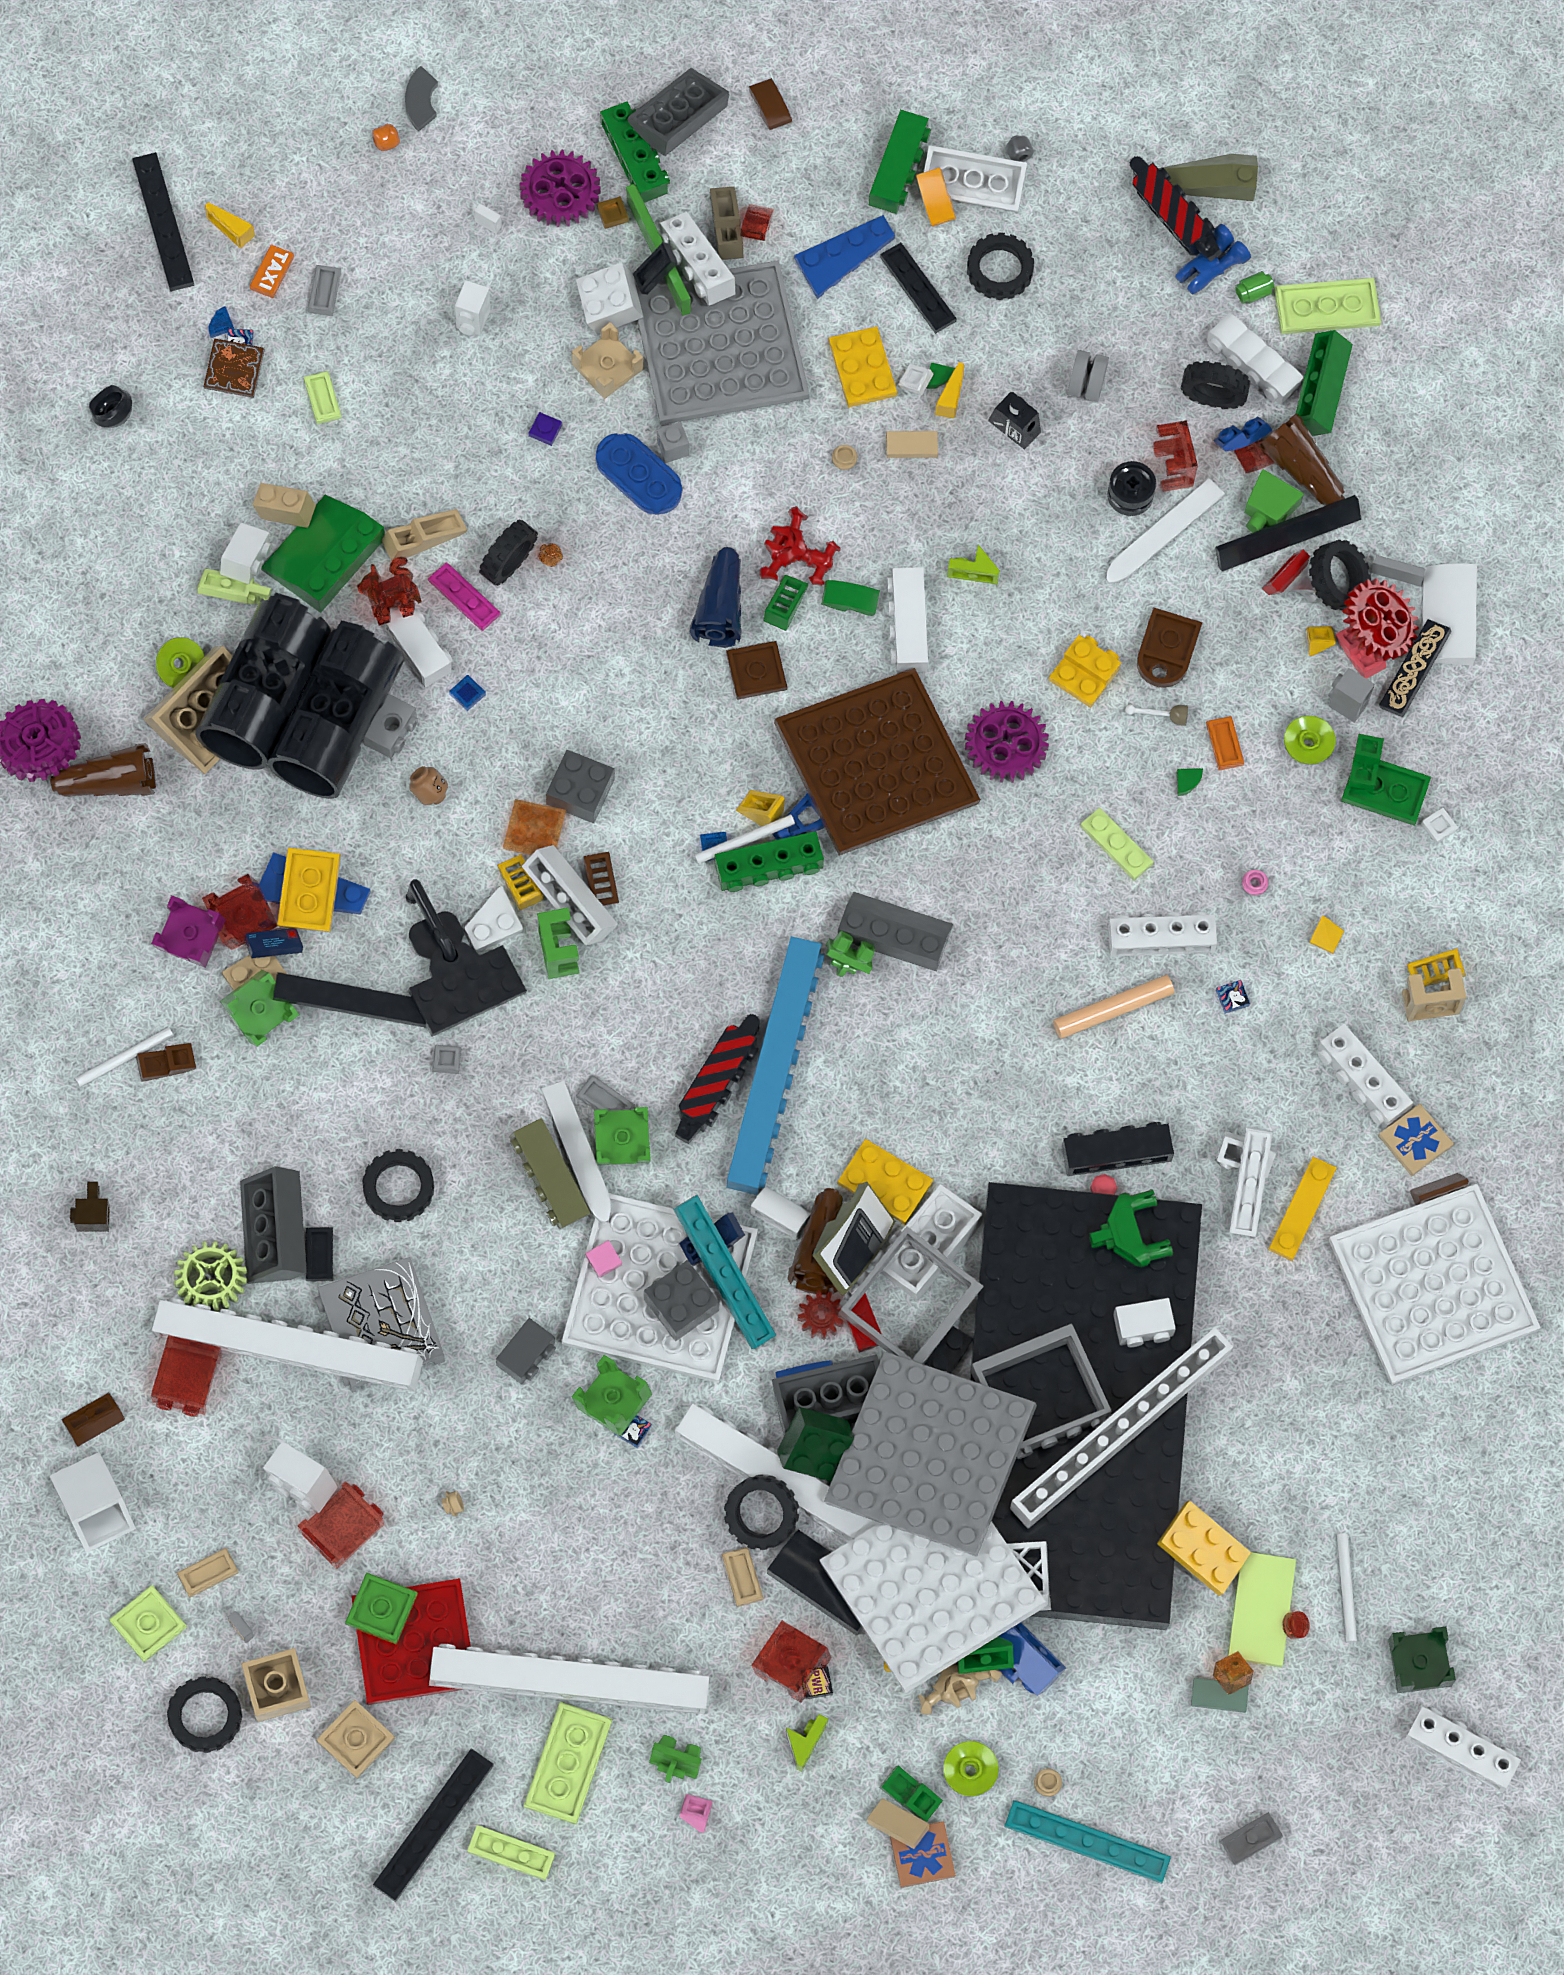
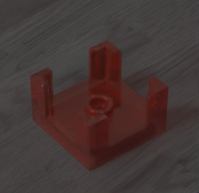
M1187 420L1157 425L1156 432L1159 437L1174 435V437L1153 442L1155 457L1174 455V458L1167 459L1165 462L1167 476L1180 474V477L1161 481L1163 492L1193 487L1198 464Z
M249 874L237 879L241 886L220 897L212 892L202 898L207 909L220 913L226 919L222 930L218 934L222 943L231 950L245 944V933L270 931L278 926L258 881Z
M782 1620L751 1666L755 1675L766 1682L768 1678L787 1689L792 1698L802 1703L808 1694L807 1682L818 1666L821 1664V1667L825 1668L832 1657L826 1646Z

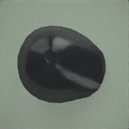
M110 385L99 392L89 403L94 423L106 428H115L124 424L132 412V397L130 394L115 385Z

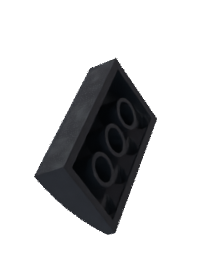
M798 1529L770 1564L767 1574L857 1636L863 1627L820 1563V1559L830 1554L831 1551Z

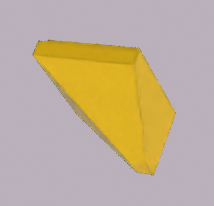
M1332 626L1307 627L1309 656H1314L1335 645L1336 641Z
M1322 915L1309 943L1333 954L1344 930Z

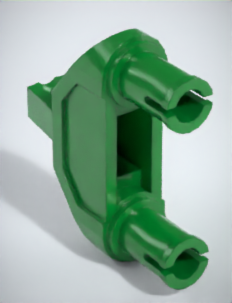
M1150 1189L1149 1191L1134 1195L1126 1192L1120 1194L1107 1224L1101 1225L1102 1230L1090 1233L1089 1239L1092 1248L1106 1245L1107 1249H1113V1252L1138 1267L1147 1266L1151 1260L1172 1256L1173 1251L1172 1247H1169V1239L1149 1245L1143 1243L1135 1220L1134 1212L1136 1210L1157 1206L1156 1196L1153 1197L1155 1195L1154 1190Z

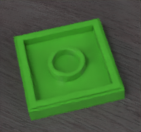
M366 1572L345 1625L397 1645L418 1593Z

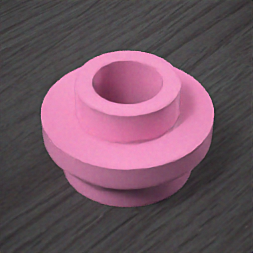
M1260 870L1248 871L1242 880L1243 889L1248 894L1255 896L1263 894L1267 890L1269 883L1266 874ZM1258 880L1260 885L1254 887L1250 881Z

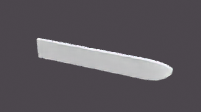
M1208 478L1115 558L1107 571V582L1110 584L1117 583L1132 575L1220 500L1225 493Z
M562 1081L541 1088L585 1202L596 1219L602 1223H607L611 1216L609 1193L565 1082Z

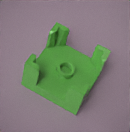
M569 907L537 913L538 932L548 979L579 974L578 963L575 962L579 960L577 946L559 947L558 942L559 939L571 937L570 925L565 922L571 920Z
M260 970L220 1001L249 1043L256 1047L265 1042L267 1038L264 1035L281 1022L286 1021L289 1023L299 1016V1013L292 1004L273 1000L274 984H276V981L269 972Z
M636 1107L634 1110L608 1111V1109L594 1110L597 1166L650 1163L648 1107Z
M603 1355L596 1365L600 1372L598 1377L585 1393L579 1387L572 1395V1399L577 1409L618 1436H621L652 1396V1392L645 1380L639 1376H636L634 1380L620 1371L614 1360Z

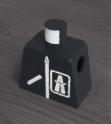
M1010 392L995 407L988 419L992 425L1024 450L1041 433L1039 413L1014 392Z

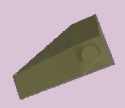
M1232 153L1163 167L1171 177L1169 180L1173 186L1178 184L1186 195L1254 201L1257 188V156Z

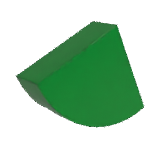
M931 362L930 370L933 376L926 388L936 389L947 383L955 368Z
M1203 768L1177 769L1178 796L1186 795L1198 786L1203 775Z

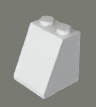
M100 1452L50 1475V1479L86 1553L136 1529Z

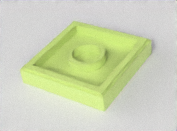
M153 1585L109 1619L110 1623L144 1663L187 1628V1625Z

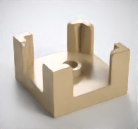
M610 322L601 329V339L584 352L582 345H579L572 351V365L606 399L643 370V356L636 349L633 350V355L619 341V331Z
M1460 968L1448 970L1449 985H1443L1441 991L1425 993L1421 974L1408 975L1407 984L1409 990H1402L1408 1022L1460 1014L1467 998Z

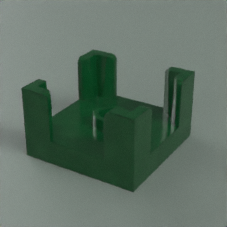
M1447 1626L1432 1628L1430 1633L1405 1636L1406 1632L1391 1634L1388 1642L1397 1693L1452 1687L1456 1677L1454 1667L1450 1668L1446 1649V1643L1449 1640Z

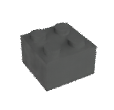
M566 749L546 792V805L594 824L615 780V768Z
M688 1260L644 1290L645 1302L675 1342L719 1311V1300Z

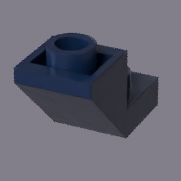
M733 1212L726 1213L714 1223L728 1249L745 1236ZM687 1236L679 1245L690 1264L695 1266L701 1263L702 1260Z

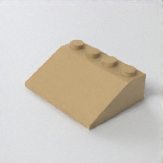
M224 646L214 647L143 719L166 743L203 774H206L220 758L201 745L196 738L195 731L233 657Z

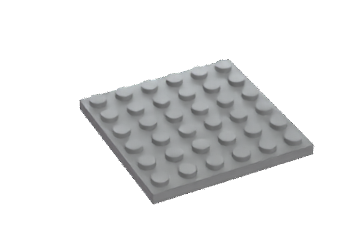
M779 260L729 269L735 277V295L710 306L703 298L698 297L691 281L688 282L685 277H681L691 298L690 314L684 316L681 315L665 280L660 281L648 295L641 294L638 285H636L643 318L638 319L637 322L660 425L809 399L810 394Z
M884 1351L853 1428L854 1440L850 1448L845 1450L824 1502L833 1507L978 1556L1037 1405L1033 1401Z

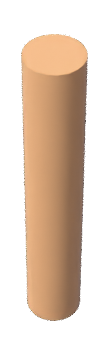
M1166 974L1053 1019V1025L1059 1038L1063 1039L1173 995L1174 987L1169 976Z

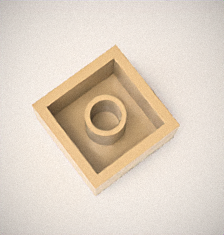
M295 1648L241 1663L257 1722L311 1707Z

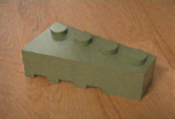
M540 1118L514 1131L509 1136L510 1144L516 1155L520 1156L523 1162L522 1167L529 1179L532 1178L536 1186L534 1190L541 1203L545 1202L549 1211L546 1213L553 1226L558 1225L559 1229H562L588 1216L590 1211L543 1119Z

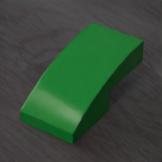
M826 580L821 605L845 612L850 609L867 616H873L876 614L880 590L844 581Z
M1358 734L1348 787L1374 792L1384 738Z
M895 1766L879 1787L908 1811L925 1822L929 1820L943 1802L939 1796L923 1783L916 1781L900 1766Z

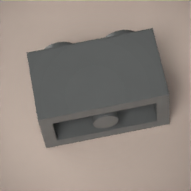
M528 1318L498 1355L496 1366L521 1385L526 1379L531 1381L539 1370L537 1365L543 1358L548 1360L556 1349L554 1346L555 1336L531 1318Z

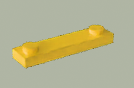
M1314 1156L1312 1157L1268 1249L1269 1251L1293 1262L1337 1167Z

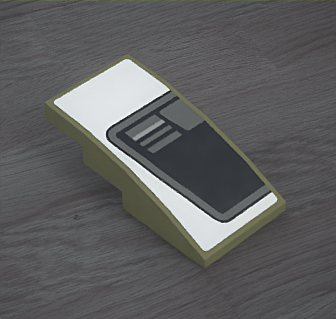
M868 1182L859 1184L852 1200L842 1204L836 1220L826 1224L813 1252V1257L841 1295L846 1294L868 1268L885 1243L896 1222Z

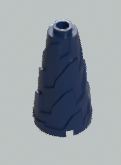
M723 547L717 552L716 556H713L711 568L690 625L691 637L698 643L700 637L709 639L708 646L728 648L735 646L736 639L738 642L741 639V559H739V554L731 547Z

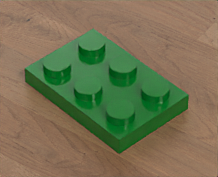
M1380 760L1374 792L1348 787V778L1341 802L1415 826L1431 776Z

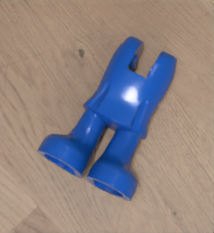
M1223 224L1216 226L1213 234L1221 252L1229 249L1228 252L1221 259L1218 260L1216 257L1211 262L1199 254L1185 264L1175 276L1180 283H1183L1195 272L1199 274L1187 287V290L1192 295L1201 291L1215 277L1224 274L1226 269L1235 264H1244L1251 259L1248 248L1240 241L1234 243L1231 231Z

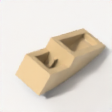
M454 509L416 518L411 521L410 525L389 529L381 541L393 562L416 555L466 533L467 528L458 510Z

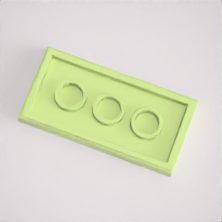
M1374 278L1280 285L1274 288L1281 334L1381 325Z
M1251 1552L1238 1574L1227 1659L1282 1668L1296 1559Z
M563 1702L559 1703L524 1808L577 1825L612 1723L611 1718Z

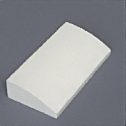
M929 145L924 172L939 167L942 169L951 200L1018 212L1027 163Z
M1456 563L1424 567L1426 570L1423 577L1422 628L1427 619L1450 627L1452 631L1434 663L1473 666L1476 659L1477 564Z
M940 1184L906 1226L948 1259L952 1260L984 1221L981 1212ZM905 1242L881 1273L918 1301L943 1270L909 1243ZM890 1244L888 1248L884 1251L885 1253L891 1247L892 1244Z

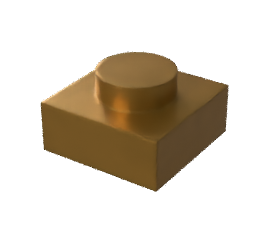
M621 196L597 203V210L605 229L629 222Z

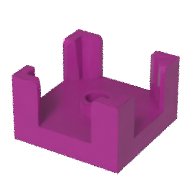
M171 895L167 904V908L171 911L161 934L155 933L151 944L160 951L206 968L226 919L220 913L210 909L205 911L187 904L181 898Z

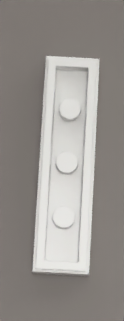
M1246 1127L1229 1233L1256 1237L1273 1131Z

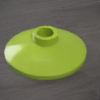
M184 637L172 638L165 642L156 656V670L160 679L169 687L174 688L205 657L201 647L195 641ZM176 658H178L181 662L178 668L174 666V661Z
M1307 715L1296 718L1288 725L1284 734V745L1288 754L1296 761L1308 765L1319 764L1328 759L1333 753L1336 744V737L1332 727L1325 720L1316 716ZM1311 740L1313 746H1306L1304 741Z
M965 1741L955 1745L948 1752L944 1760L943 1773L947 1784L955 1792L963 1796L974 1797L986 1793L993 1787L998 1777L999 1765L995 1754L989 1747L980 1742ZM967 1766H973L976 1770V1773L974 1775H968L965 1772V1768Z

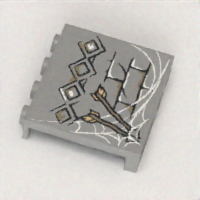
M410 1257L318 1287L319 1296L315 1297L319 1312L325 1311L327 1321H324L323 1324L326 1331L337 1333L339 1338L348 1340L349 1336L364 1339L365 1343L375 1345V1342H383L391 1345V1349L401 1350V1347L414 1349L422 1358V1365L431 1362L437 1365L445 1362L444 1353ZM341 1376L344 1386L350 1385L352 1393L356 1392V1387L371 1383Z

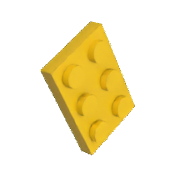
M877 326L828 338L848 408L897 396V389Z
M288 848L277 923L279 927L331 933L341 860L340 853Z
M865 1138L837 1181V1184L854 1194L859 1184L868 1182L891 1216L906 1225L934 1179Z
M1190 1500L1184 1503L1157 1543L1218 1596L1224 1594L1251 1554L1245 1546Z

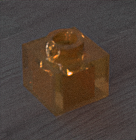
M1237 1651L1215 1663L1213 1676L1227 1694L1230 1695L1251 1684L1254 1670Z

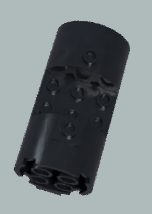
M275 592L274 596H270L268 600L263 598L260 600L195 731L196 738L202 746L228 763L252 770L263 769L267 766L275 745L331 633L328 623L322 617H318V619L307 612L309 608L301 604L299 599Z
M341 620L337 628L332 629L311 672V677L268 760L270 770L277 777L292 787L316 797L334 799L340 795L361 751L360 745L377 710L383 706L404 662L403 655L393 644L387 641L384 645L382 641L373 637V632L366 630L363 625Z

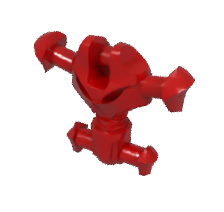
M798 506L792 507L788 511L790 518H792L790 526H773L770 530L775 536L773 541L765 540L764 542L773 562L769 567L765 566L760 569L761 579L778 581L776 573L782 566L786 568L791 563L803 561L806 562L808 567L816 569L813 576L809 577L812 585L823 586L825 582L822 579L825 573L833 567V556L836 551H841V547L833 540L826 542L827 547L824 553L816 548L808 549L800 526L802 520H807L809 516L801 512Z

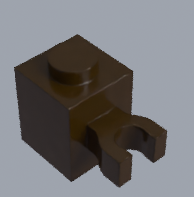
M87 1181V1199L75 1198V1207L70 1208V1223H74L77 1232H109L110 1204L108 1199H99L100 1186H98V1181Z

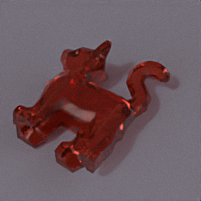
M397 557L390 563L389 572L394 577L382 581L376 566L371 564V572L365 575L357 585L358 592L368 597L373 616L376 618L379 626L390 623L391 608L399 606L404 618L414 615L415 601L418 604L422 602L419 589L413 581V573L408 568L402 567L408 563L406 557Z

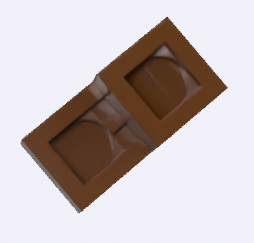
M772 78L749 86L750 94L759 107L760 115L769 130L792 122L789 110Z
M191 1043L165 1046L164 1050L138 1053L136 1056L141 1082L182 1074L196 1069Z

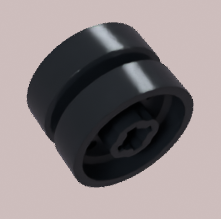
M1128 461L1118 465L1111 474L1107 497L1111 507L1125 516H1137L1146 512L1152 505L1156 489V478L1153 471L1147 465L1137 461Z

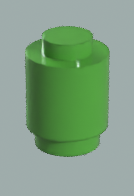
M1263 271L1239 281V284L1235 285L1236 294L1242 304L1246 302L1250 304L1272 294V288H1274L1271 276L1269 274L1265 275Z

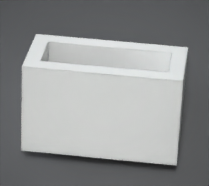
M765 1187L751 1205L752 1215L795 1240L801 1234L811 1215V1212L768 1187Z

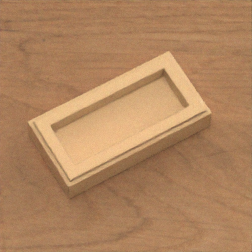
M887 431V458H938L937 431Z
M745 1547L722 1554L736 1606L741 1607L762 1601L763 1595L749 1548Z
M224 1548L177 1572V1575L189 1598L239 1572L227 1548Z
M883 1798L867 1818V1824L915 1849L929 1830V1823Z

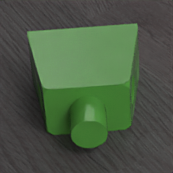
M1262 469L1246 504L1244 513L1251 517L1246 524L1247 529L1254 533L1261 530L1264 525L1270 527L1285 521L1301 505L1304 493Z

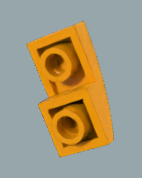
M939 167L916 175L931 225L934 227L955 220L956 216L951 196L948 194L942 169Z

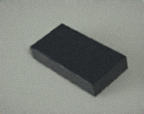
M662 242L633 273L641 294L648 295L678 264L669 243Z
M333 1227L306 1228V1281H333Z

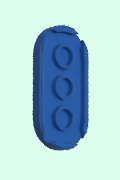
M614 433L602 439L597 446L595 457L598 470L639 509L649 514L659 515L668 513L677 507L682 496L681 479L642 441L634 435L627 433Z

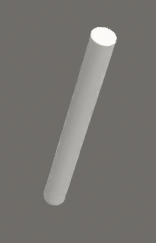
M788 815L695 854L698 864L714 858V855L717 853L734 850L795 824L792 815Z
M168 1027L79 1075L75 1078L79 1087H82L135 1058L138 1053H144L172 1038L173 1034Z
M1342 1533L1337 1534L1345 1635L1346 1643L1357 1642L1349 1543L1348 1534Z

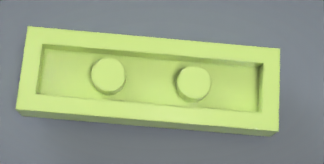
M1100 807L1081 823L1080 827L1134 881L1153 865L1154 861Z
M479 1825L475 1828L467 1853L544 1881L547 1880L556 1853Z

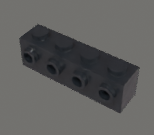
M1151 1122L1146 1124V1127L1139 1128L1128 1125L1121 1127L1118 1131L1111 1132L1108 1129H1100L1090 1135H1083L1082 1133L1069 1134L1067 1138H1063L1062 1142L1067 1176L1172 1162L1174 1150L1169 1123Z

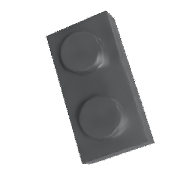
M1268 1812L1221 1839L1220 1842L1234 1865H1237L1278 1841L1283 1835Z

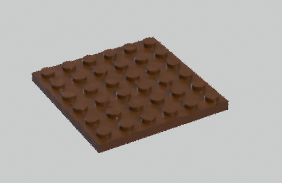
M915 668L777 717L774 720L779 735L839 856L980 803L981 799Z

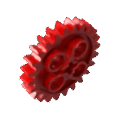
M1378 578L1372 581L1368 579L1355 586L1354 590L1348 593L1349 598L1344 601L1348 607L1342 610L1344 614L1348 615V618L1344 619L1343 622L1350 624V628L1346 632L1354 634L1351 641L1358 640L1360 642L1358 649L1360 650L1365 647L1366 655L1369 656L1374 653L1375 660L1381 657L1384 661L1390 658L1395 660L1407 653L1408 649L1413 645L1412 641L1417 638L1414 632L1419 629L1417 625L1413 624L1414 621L1418 620V617L1411 614L1415 607L1407 605L1410 598L1403 599V590L1396 592L1395 584L1388 587L1387 580L1379 583Z

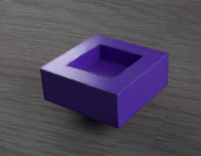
M539 412L529 431V437L552 446L563 425L562 421Z

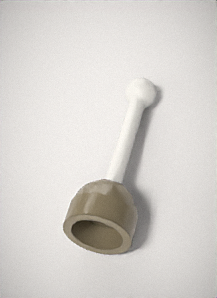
M1127 705L1125 711L1128 715L1141 713L1169 716L1174 724L1186 726L1188 705H1176L1170 711L1135 708L1133 705Z

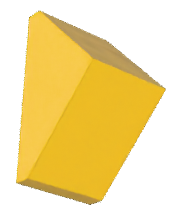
M750 790L736 811L762 827L780 818L784 812L785 798L782 795Z

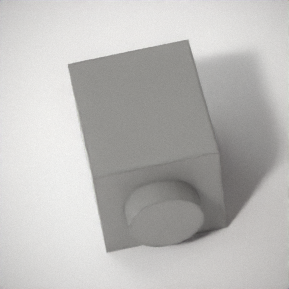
M681 422L657 429V444L665 463L689 456V441Z

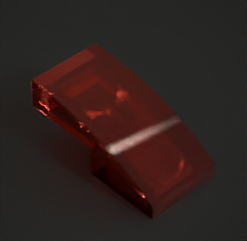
M750 204L743 220L740 236L765 241L774 209Z
M1264 440L1256 441L1248 446L1234 450L1245 473L1254 472L1275 463L1258 447Z

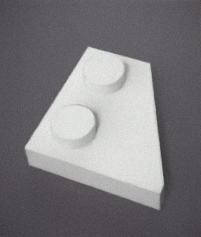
M502 886L493 893L464 928L476 952L523 932V927Z

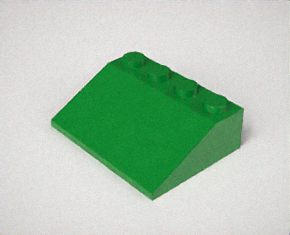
M325 494L316 504L308 528L297 526L264 563L261 570L321 613L380 546L381 540L385 535L384 526L364 512Z

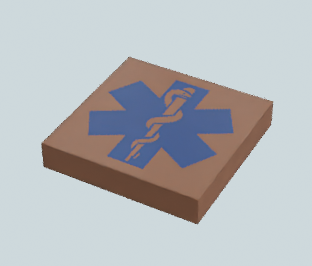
M944 1821L929 1824V1830L915 1849L890 1836L900 1888L954 1878L956 1876Z

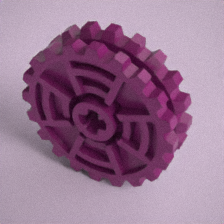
M39 699L37 703L29 700L25 706L18 704L15 706L14 712L8 711L4 714L6 719L0 721V759H2L0 763L4 769L7 768L9 775L13 776L16 774L17 779L21 781L25 778H28L29 782H35L36 778H41L44 781L51 774L54 777L59 775L61 768L67 769L69 767L68 762L76 759L75 750H80L81 744L77 740L81 739V734L78 731L79 728L76 722L73 721L74 718L71 712H67L68 710L63 704L58 706L54 700H51L49 703H46L45 699Z

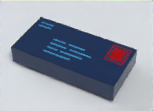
M294 928L245 933L244 940L251 958L296 954L303 951L297 929Z

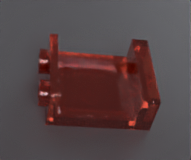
M168 1335L151 1393L152 1402L156 1403V1407L171 1411L172 1407L181 1409L183 1414L191 1417H198V1414L205 1415L207 1411L206 1403L217 1364H220L222 1358L221 1347Z
M346 1481L341 1485L342 1489L325 1504L320 1513H316L308 1521L304 1519L297 1526L299 1533L336 1570L384 1525L382 1518L384 1513L374 1503L369 1505L363 1499L365 1494L355 1484L350 1486Z

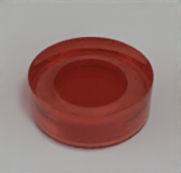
M1294 1611L1285 1615L1283 1630L1287 1637L1290 1639H1300L1308 1634L1310 1623L1306 1614L1301 1611Z

